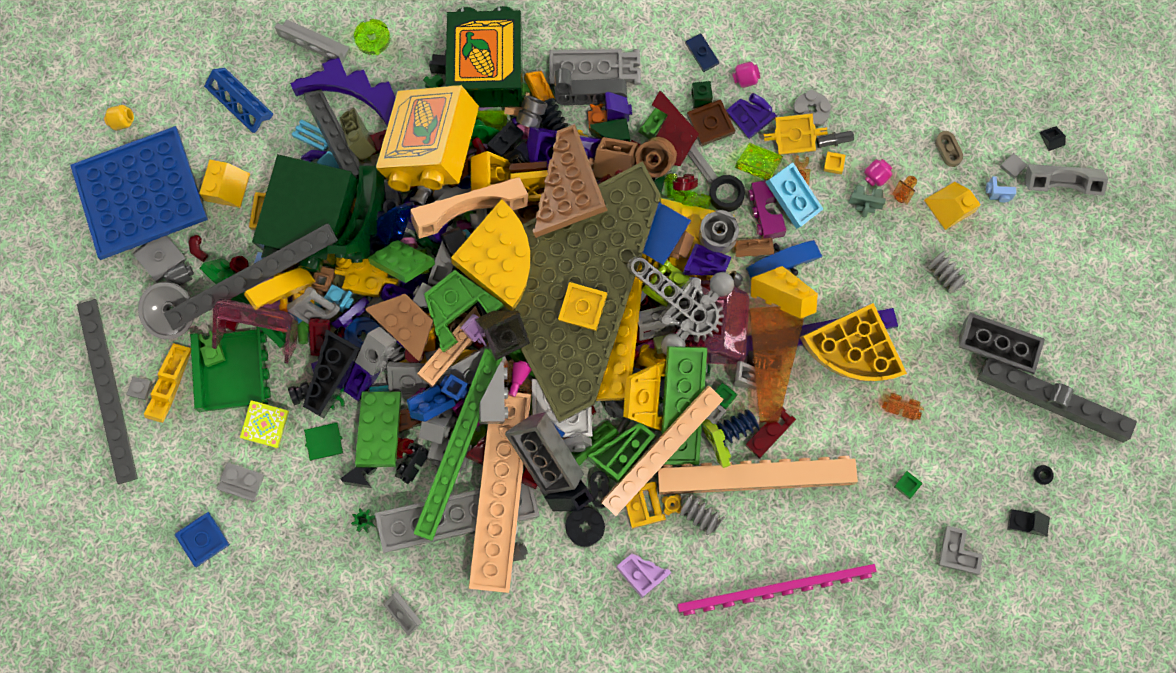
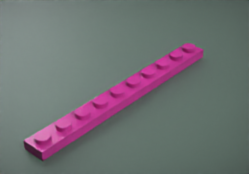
M875 564L680 603L677 604L678 613L689 616L696 614L695 610L698 609L708 612L715 610V606L718 605L728 608L735 606L734 602L742 601L743 604L755 602L754 598L757 597L767 600L774 598V594L782 593V596L794 594L793 590L796 589L806 592L814 590L813 586L821 585V588L833 586L832 582L835 581L845 584L853 582L852 578L855 577L865 580L872 578V574L876 573L877 570Z

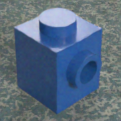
M452 374L449 377L445 376L440 384L443 387L441 391L457 401L459 398L464 399L469 391L466 388L468 384Z

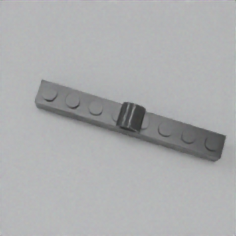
M989 358L984 361L977 377L979 381L1122 443L1131 439L1137 423L1136 420L1073 394L1074 390L1065 384H1050Z

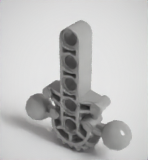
M633 257L629 260L627 267L630 273L668 303L663 313L659 316V321L666 325H677L679 328L676 334L672 333L663 338L661 349L665 356L667 355V346L685 347V340L690 334L693 335L694 341L698 342L699 338L705 341L706 334L712 338V330L719 332L716 325H723L722 322L718 321L719 318H724L723 314H719L723 307H717L715 302L719 297L727 296L732 292L734 280L730 274L726 272L716 273L710 280V291L704 294L701 280L697 277H690L680 289L645 259ZM640 261L642 263V268L640 271L636 272L634 270V264L635 262ZM655 273L657 275V280L655 283L651 284L649 282V276ZM670 285L672 288V292L670 295L666 296L664 294V289L666 286ZM696 292L699 294L697 302L694 300ZM682 298H685L687 301L684 308L679 307V301ZM697 310H700L701 317L700 319L695 320L694 313ZM681 314L685 317L680 319L679 321L676 320V318Z

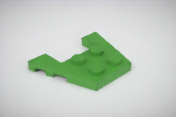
M456 270L424 294L442 352H446L459 342L447 325L479 301L489 316L494 315L505 306L501 301Z

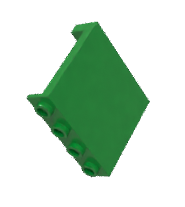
M256 326V330L216 334L214 343L220 342L226 361L210 367L205 366L200 350L205 344L200 341L199 334H190L195 410L207 412L247 407L250 405L251 400L268 404V398H271L270 387H267L270 373L265 364V361H268L267 349L264 350L267 335L258 326ZM210 335L204 336L205 340L209 339Z

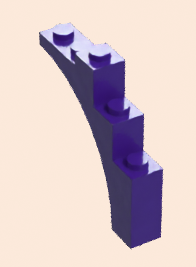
M340 58L329 59L326 63L322 64L323 71H316L308 77L298 78L290 83L295 96L321 89L322 91L339 92L353 96L375 110L388 127L396 99L389 81L378 83L375 87L371 88L364 69L361 71L356 70L350 75H346Z

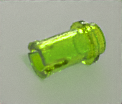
M675 173L667 174L665 178L668 198L679 197L678 190L673 189V181L678 177Z

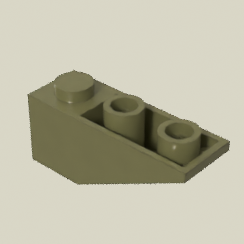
M353 108L350 111H346L340 117L348 147L363 161L376 152L374 142L356 109Z

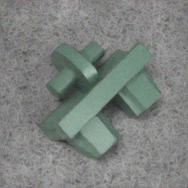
M856 185L854 192L850 196L849 204L857 205L856 210L863 211L862 217H867L868 212L875 214L876 209L882 210L883 205H885L886 198H883L882 189H873L870 196L865 195L866 187Z

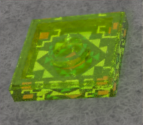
M749 143L736 162L735 168L767 181L776 172L783 156Z

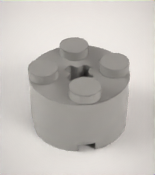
M717 210L707 214L701 222L699 232L701 246L714 252L728 253L735 246L739 234V225L736 218L724 210Z

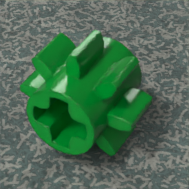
M359 508L357 515L352 514L355 521L351 525H358L357 532L364 529L369 533L368 528L375 527L372 520L376 518L375 515L369 516L371 514L370 509L363 512ZM366 517L368 522L361 523L360 519Z

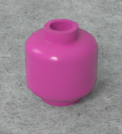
M751 61L737 65L735 68L736 72L733 73L735 84L739 83L742 88L756 85L758 79L761 78L758 65H754Z
M875 159L864 170L867 176L865 181L872 187L874 185L883 186L892 176V167L883 159Z

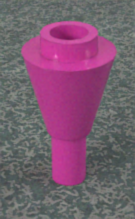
M524 361L513 363L512 385L508 393L509 396L516 397L519 386L522 385L532 371L528 363Z

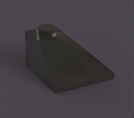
M491 311L475 319L480 334L495 361L530 344L519 311Z

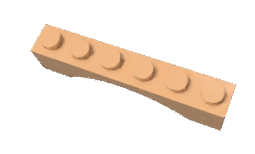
M520 177L510 179L502 183L411 209V222L420 239L438 233L449 220L459 214L475 209L494 208L501 199L512 210L528 206V193Z

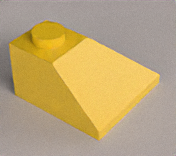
M957 182L951 183L924 199V202L944 230L975 213L981 205L970 189Z

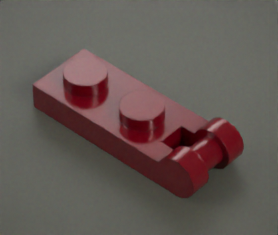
M782 406L745 445L759 459L796 421V418L788 415L785 412L786 409ZM779 418L785 421L782 426L777 422Z

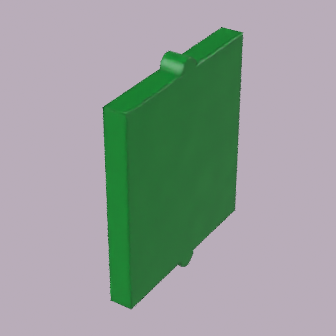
M338 422L304 430L306 438L305 447L308 449L310 461L343 454L341 442L343 437L340 436Z

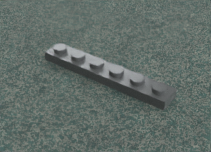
M322 89L304 93V99L339 168L351 171L356 179H359V165L361 164L348 147L345 134Z

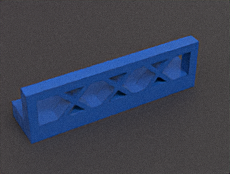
M226 68L212 69L204 87L252 133L258 130L262 121L272 118L273 113ZM214 80L217 82L219 90L212 86ZM224 91L230 94L231 102L226 100ZM237 103L242 105L243 113L238 111ZM249 115L256 119L254 125L250 123Z

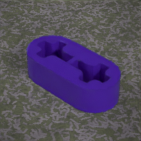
M394 284L385 285L381 292V298L384 301L406 294L411 300L415 296H413L414 292Z

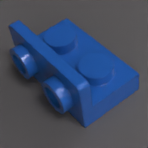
M434 385L407 399L411 418L423 422L456 406L454 398L442 395L439 385Z

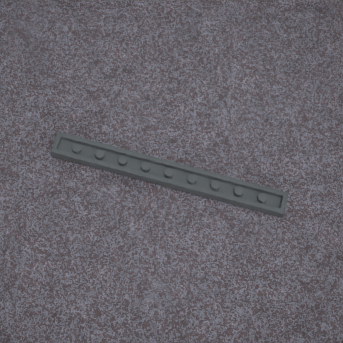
M328 223L163 314L172 330H175L317 253L328 245L337 242L338 239Z
M96 299L77 304L115 477L117 484L120 485L136 480L138 476L98 302Z

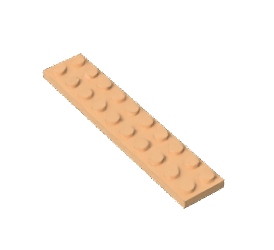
M517 393L516 397L508 395V399H504L505 407H508V419H505L503 424L487 425L468 589L509 593L524 463L505 433L529 417L531 394Z

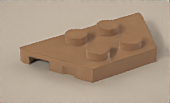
M406 294L365 309L419 362L422 360V354L425 345H427L429 333L434 322Z

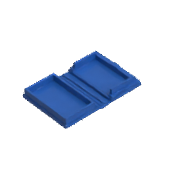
M659 202L643 254L664 265L691 220Z

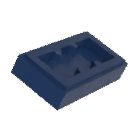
M701 33L685 41L686 46L703 72L719 65V60Z

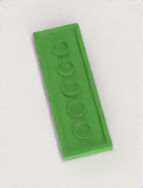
M667 346L661 435L705 389L706 347ZM702 423L665 464L699 465Z

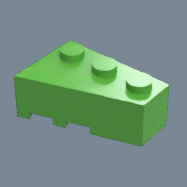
M639 423L594 453L589 454L588 461L618 483L652 444L656 435Z

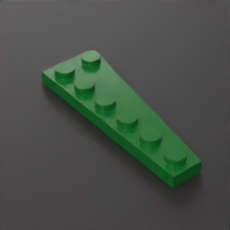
M222 258L205 262L199 268L215 284L236 274L230 268V263ZM245 292L231 299L279 348L288 346L293 341L288 331L272 315H265L260 309L255 310L244 295Z

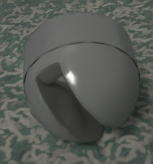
M732 271L730 276L734 280V287H739L742 284L743 277L738 272Z

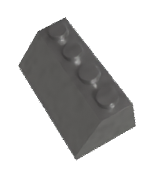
M970 312L964 320L961 329L959 348L1035 374L1045 339Z
M546 412L531 415L506 431V437L543 495L573 490L577 487L584 473Z

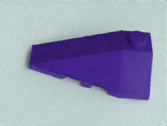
M530 127L527 141L530 162L547 161L549 166L554 152L553 146L556 142L557 131ZM579 135L588 160L590 158L595 160L596 150L602 139Z

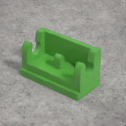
M655 108L638 132L648 139L656 137L668 115Z

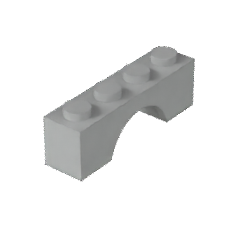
M1028 164L1025 184L1028 190L1048 191L1053 187H1068L1079 190L1084 194L1104 196L1109 178L1103 169Z

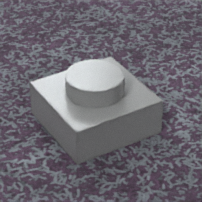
M132 377L126 395L147 401L153 382Z

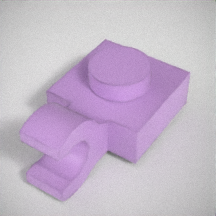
M472 314L460 328L473 342L478 341L486 347L491 342L484 333L487 330L486 325L475 314Z

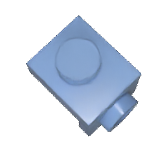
M992 176L990 181L986 183V193L989 194V200H999V202L1005 203L1014 198L1016 187L997 186V177Z

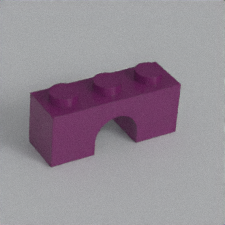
M767 180L751 183L748 197L754 204L752 214L758 220L756 225L758 236L761 235L762 238L772 239L784 237L786 227L783 215L770 214L765 208L767 204L774 203L777 200L766 184Z

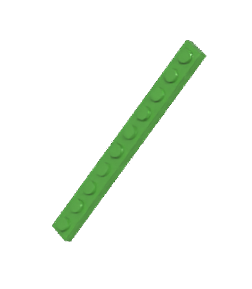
M486 348L484 350L413 533L414 535L430 541L434 539L479 421V403L504 355Z

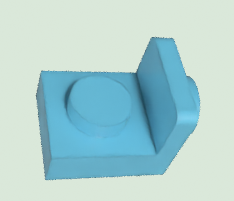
M333 284L324 297L331 303L335 302L340 306L339 311L342 313L346 308L349 309L354 301L352 298L353 292H346Z

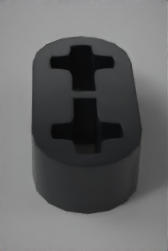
M595 471L590 477L591 495L594 499L592 503L596 508L603 509L605 506L603 504L599 505V502L595 501V499L598 498L599 491H602L603 498L609 493L608 477L603 471ZM597 475H601V478L605 479V481L601 482L602 488H598L597 482L593 481V479L597 478Z

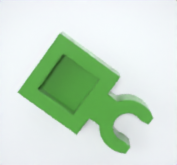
M211 330L209 331L210 337L205 340L203 334H199L200 341L205 344L200 350L207 367L226 361L220 342L214 343L216 335Z

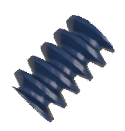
M748 409L744 411V415L739 412L737 418L731 416L730 421L724 419L723 424L720 422L716 424L718 429H722L725 440H728L731 444L733 443L732 437L740 440V433L747 437V430L752 434L754 433L753 427L760 430L755 416Z

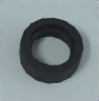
M722 175L712 182L709 191V200L712 206L717 210L727 212L737 210L742 205L745 197V187L742 181L732 175ZM723 184L733 185L738 191V197L732 203L721 202L716 196L717 188Z

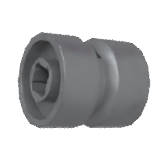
M526 95L521 105L523 110H519L516 121L529 128H539L542 121L540 115L545 113L547 103Z

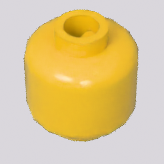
M121 104L108 108L104 120L107 126L117 131L130 127L134 121V114L130 108Z

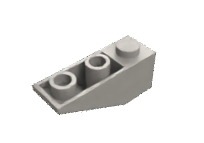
M500 362L479 403V424H503L505 419H508V407H505L504 399H508V388L504 387V379H507V367H504V362Z

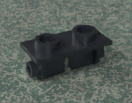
M415 443L414 446L412 445L409 448L413 450V453L406 454L407 458L396 469L397 473L394 477L402 479L406 484L413 482L419 472L414 465L417 464L422 467L428 457L429 450L424 447L422 448L420 444Z

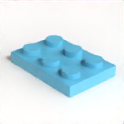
M794 163L789 164L766 181L769 189L796 229L823 210V207Z

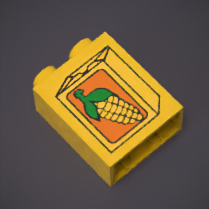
M462 85L398 91L376 169L388 180V185L392 189L402 192L409 191L411 186H424L431 190H440L443 185L459 184L479 105Z

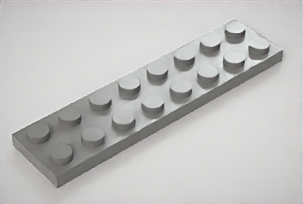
M522 483L517 522L540 516L533 488ZM480 489L449 497L433 541L413 534L425 502L375 513L383 553L475 532Z

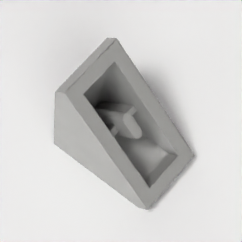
M738 361L735 367L733 386L763 390L765 371Z

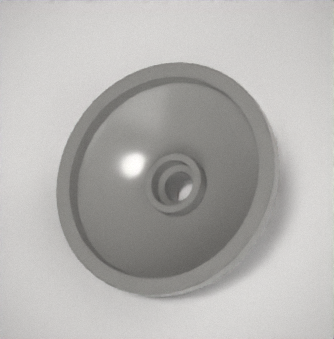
M170 282L157 283L146 289L138 304V314L143 327L150 334L160 339H174L185 334L190 329L194 320L172 330L163 313L169 311L170 306L174 308L189 300L191 297L188 292L181 286Z

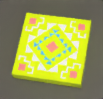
M251 400L240 438L279 448L289 411Z

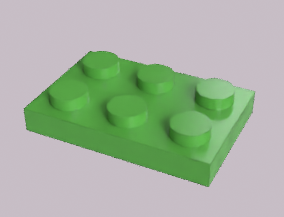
M399 240L390 243L387 247L368 257L371 265L404 283H407L435 265L434 258Z

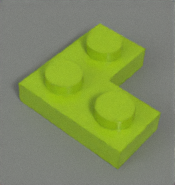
M709 419L702 422L706 439L712 444L717 462L723 468L731 466L729 462L731 454L729 449L724 446L725 436L722 429H718L717 425L713 424Z

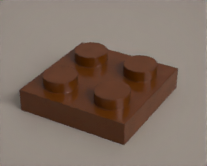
M721 99L687 112L691 125L699 133L697 138L701 147L735 134L736 130Z

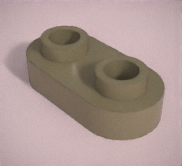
M940 132L935 140L940 155L946 165L956 167L963 160V152L951 132ZM942 140H946L948 144H943ZM950 156H954L956 160H951Z

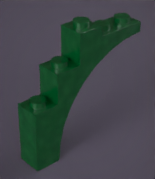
M359 165L358 191L351 220L341 238L327 246L328 254H335L336 258L351 259L352 263H362L363 259L370 257V235L377 234L378 211H383L384 176L376 169V166Z

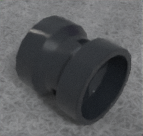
M307 381L302 382L300 387L294 385L288 387V392L294 406L300 404L305 399L309 388Z

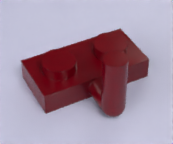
M310 319L311 356L320 355L319 352L325 339L326 329L330 331V320ZM340 327L337 334L339 337L343 339L345 337L344 331L346 327Z

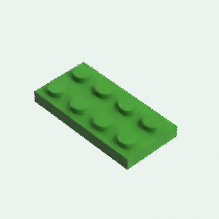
M362 392L355 460L356 467H396L401 392Z

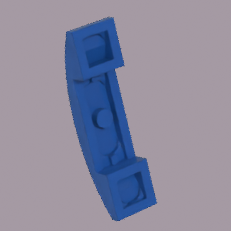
M815 240L808 241L769 255L748 266L746 270L751 279L777 267L783 266L788 270L803 263L807 264L822 258V254Z

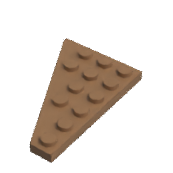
M575 124L557 131L556 142L553 146V156L550 159L547 170L548 175L544 182V193L541 194L539 211L536 214L537 221L535 229H533L535 238L607 211Z

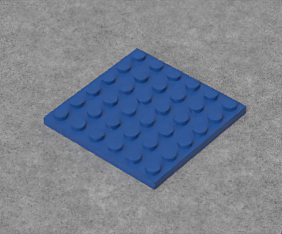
M176 126L70 165L97 257L100 260L208 220Z

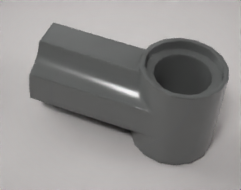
M385 182L383 211L392 219L399 221L395 214L402 206L401 193L392 189L388 182Z

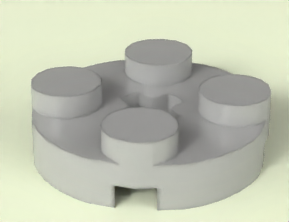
M809 90L796 99L794 115L813 113V123L818 127L828 120L831 104L824 95L814 90ZM808 106H810V107H812V106L816 107L815 110H816L817 112H816V113H815V112L809 113V112H808V110H809Z

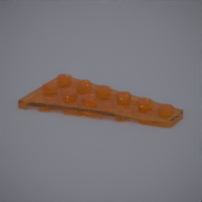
M780 306L749 309L759 423L779 422L803 326L804 318L800 319L780 310Z

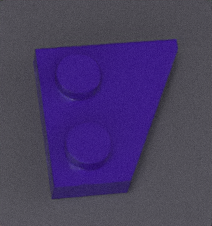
M739 99L726 110L749 139L777 117L774 112H769L757 105H752L743 99Z
M695 244L684 268L683 275H715L719 272H726L731 257Z

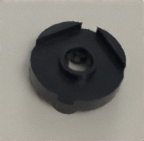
M583 507L579 511H572L566 520L565 529L568 538L575 545L590 547L602 539L605 532V523L602 515L595 509ZM584 522H588V526H591V529H588L586 533L582 532V528H579L580 524L582 525Z

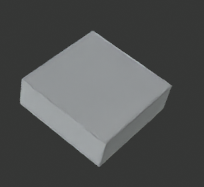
M1013 153L1000 168L1015 179L1026 168L1027 164Z

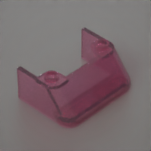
M701 280V286L709 291L710 280ZM734 287L729 295L717 299L724 300L723 325L721 335L709 336L705 341L707 364H737L738 361L744 362L746 359L750 299L747 292Z
M219 299L213 307L212 348L216 349L226 332V320L286 332L284 363H289L297 346L298 320L294 315L266 307H260L255 310L251 304L228 299Z

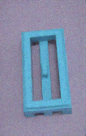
M300 120V124L296 126V131H293L292 136L318 150L325 151L328 147L326 140L303 129V126L322 135L320 129ZM299 132H301V133H303V134H305V135H307V136H309V137H311V138H313V139H315V140H317V141L323 143L324 145L322 146V145H320V144H318V143H316V142H314V141H312V140H310V139H308V138H306V137L300 135Z

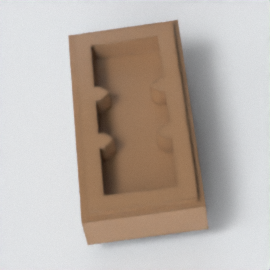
M773 239L737 240L735 244L736 257L774 254Z

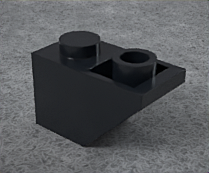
M581 480L573 490L550 493L544 497L553 512L579 511L594 500L588 488Z

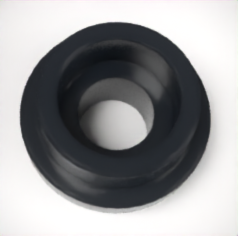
M1040 465L1035 468L1033 477L1037 483L1047 485L1053 480L1054 473L1050 467ZM1040 472H1044L1046 474L1045 479L1041 478Z

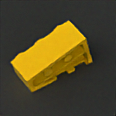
M783 266L751 278V297L756 299L758 296L766 300L765 303L769 305L774 303L781 307L780 310L800 319L816 313L818 293Z

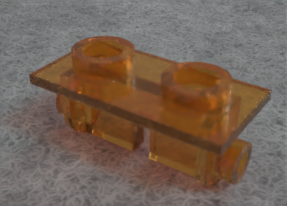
M908 176L904 182L901 180L898 182L892 193L898 202L909 204L916 191L913 189L917 184L916 177Z
M895 393L885 394V398L888 401L883 402L882 409H885L886 412L899 415L900 409H904L902 417L914 421L916 419L920 420L922 413L919 410L924 411L920 401L914 399L906 401L902 399L901 395Z

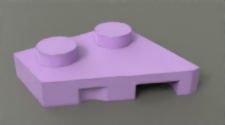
M630 554L616 566L617 570L641 598L671 574L670 570H664L655 566L650 561L642 560L641 557Z

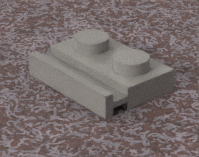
M227 462L217 490L255 502L265 475Z

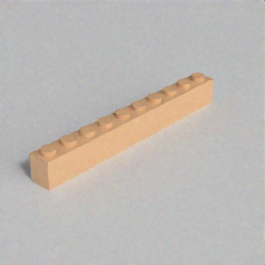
M839 456L835 460H830V457H820L815 461H811L810 458H800L799 461L791 462V459H780L779 462L771 463V460H761L756 464H752V461H741L740 464L732 465V462H730L731 466L725 468L721 465L712 466V463H702L701 466L693 467V464H682L681 467L673 468V465H663L657 471L659 495L855 485L858 482L856 459H850V456Z

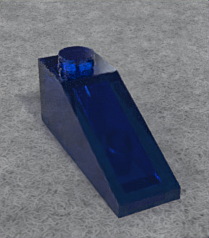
M413 202L395 206L378 218L376 235L385 247L403 238L411 215V209L414 207Z

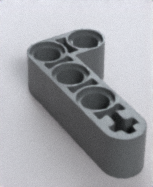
M561 68L555 71V98L559 105L605 104V92H611L627 98V83L623 79L572 80L571 72L568 69Z

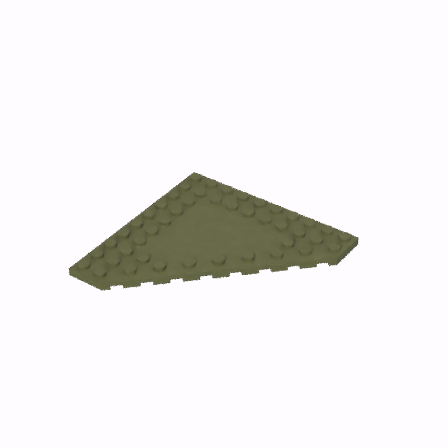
M643 161L598 184L607 211L535 238L533 233L537 219L534 218L523 224L530 248V272L527 286L513 312L505 306L502 310L559 423L595 405L635 280V276L628 270V262L633 257L642 258L661 198V194ZM637 261L634 264V270L636 272L638 270L640 261ZM569 282L607 292L608 295L597 331L558 320Z

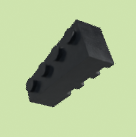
M326 329L318 362L315 365L313 378L303 404L304 408L323 419L325 418L354 368L356 358L360 352L359 347Z

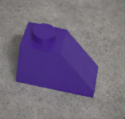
M605 92L607 121L626 118L627 122H629V115H632V105L628 104L627 98L611 92Z
M355 363L344 392L359 402L362 392L368 391L369 387L378 378L380 372L372 376Z

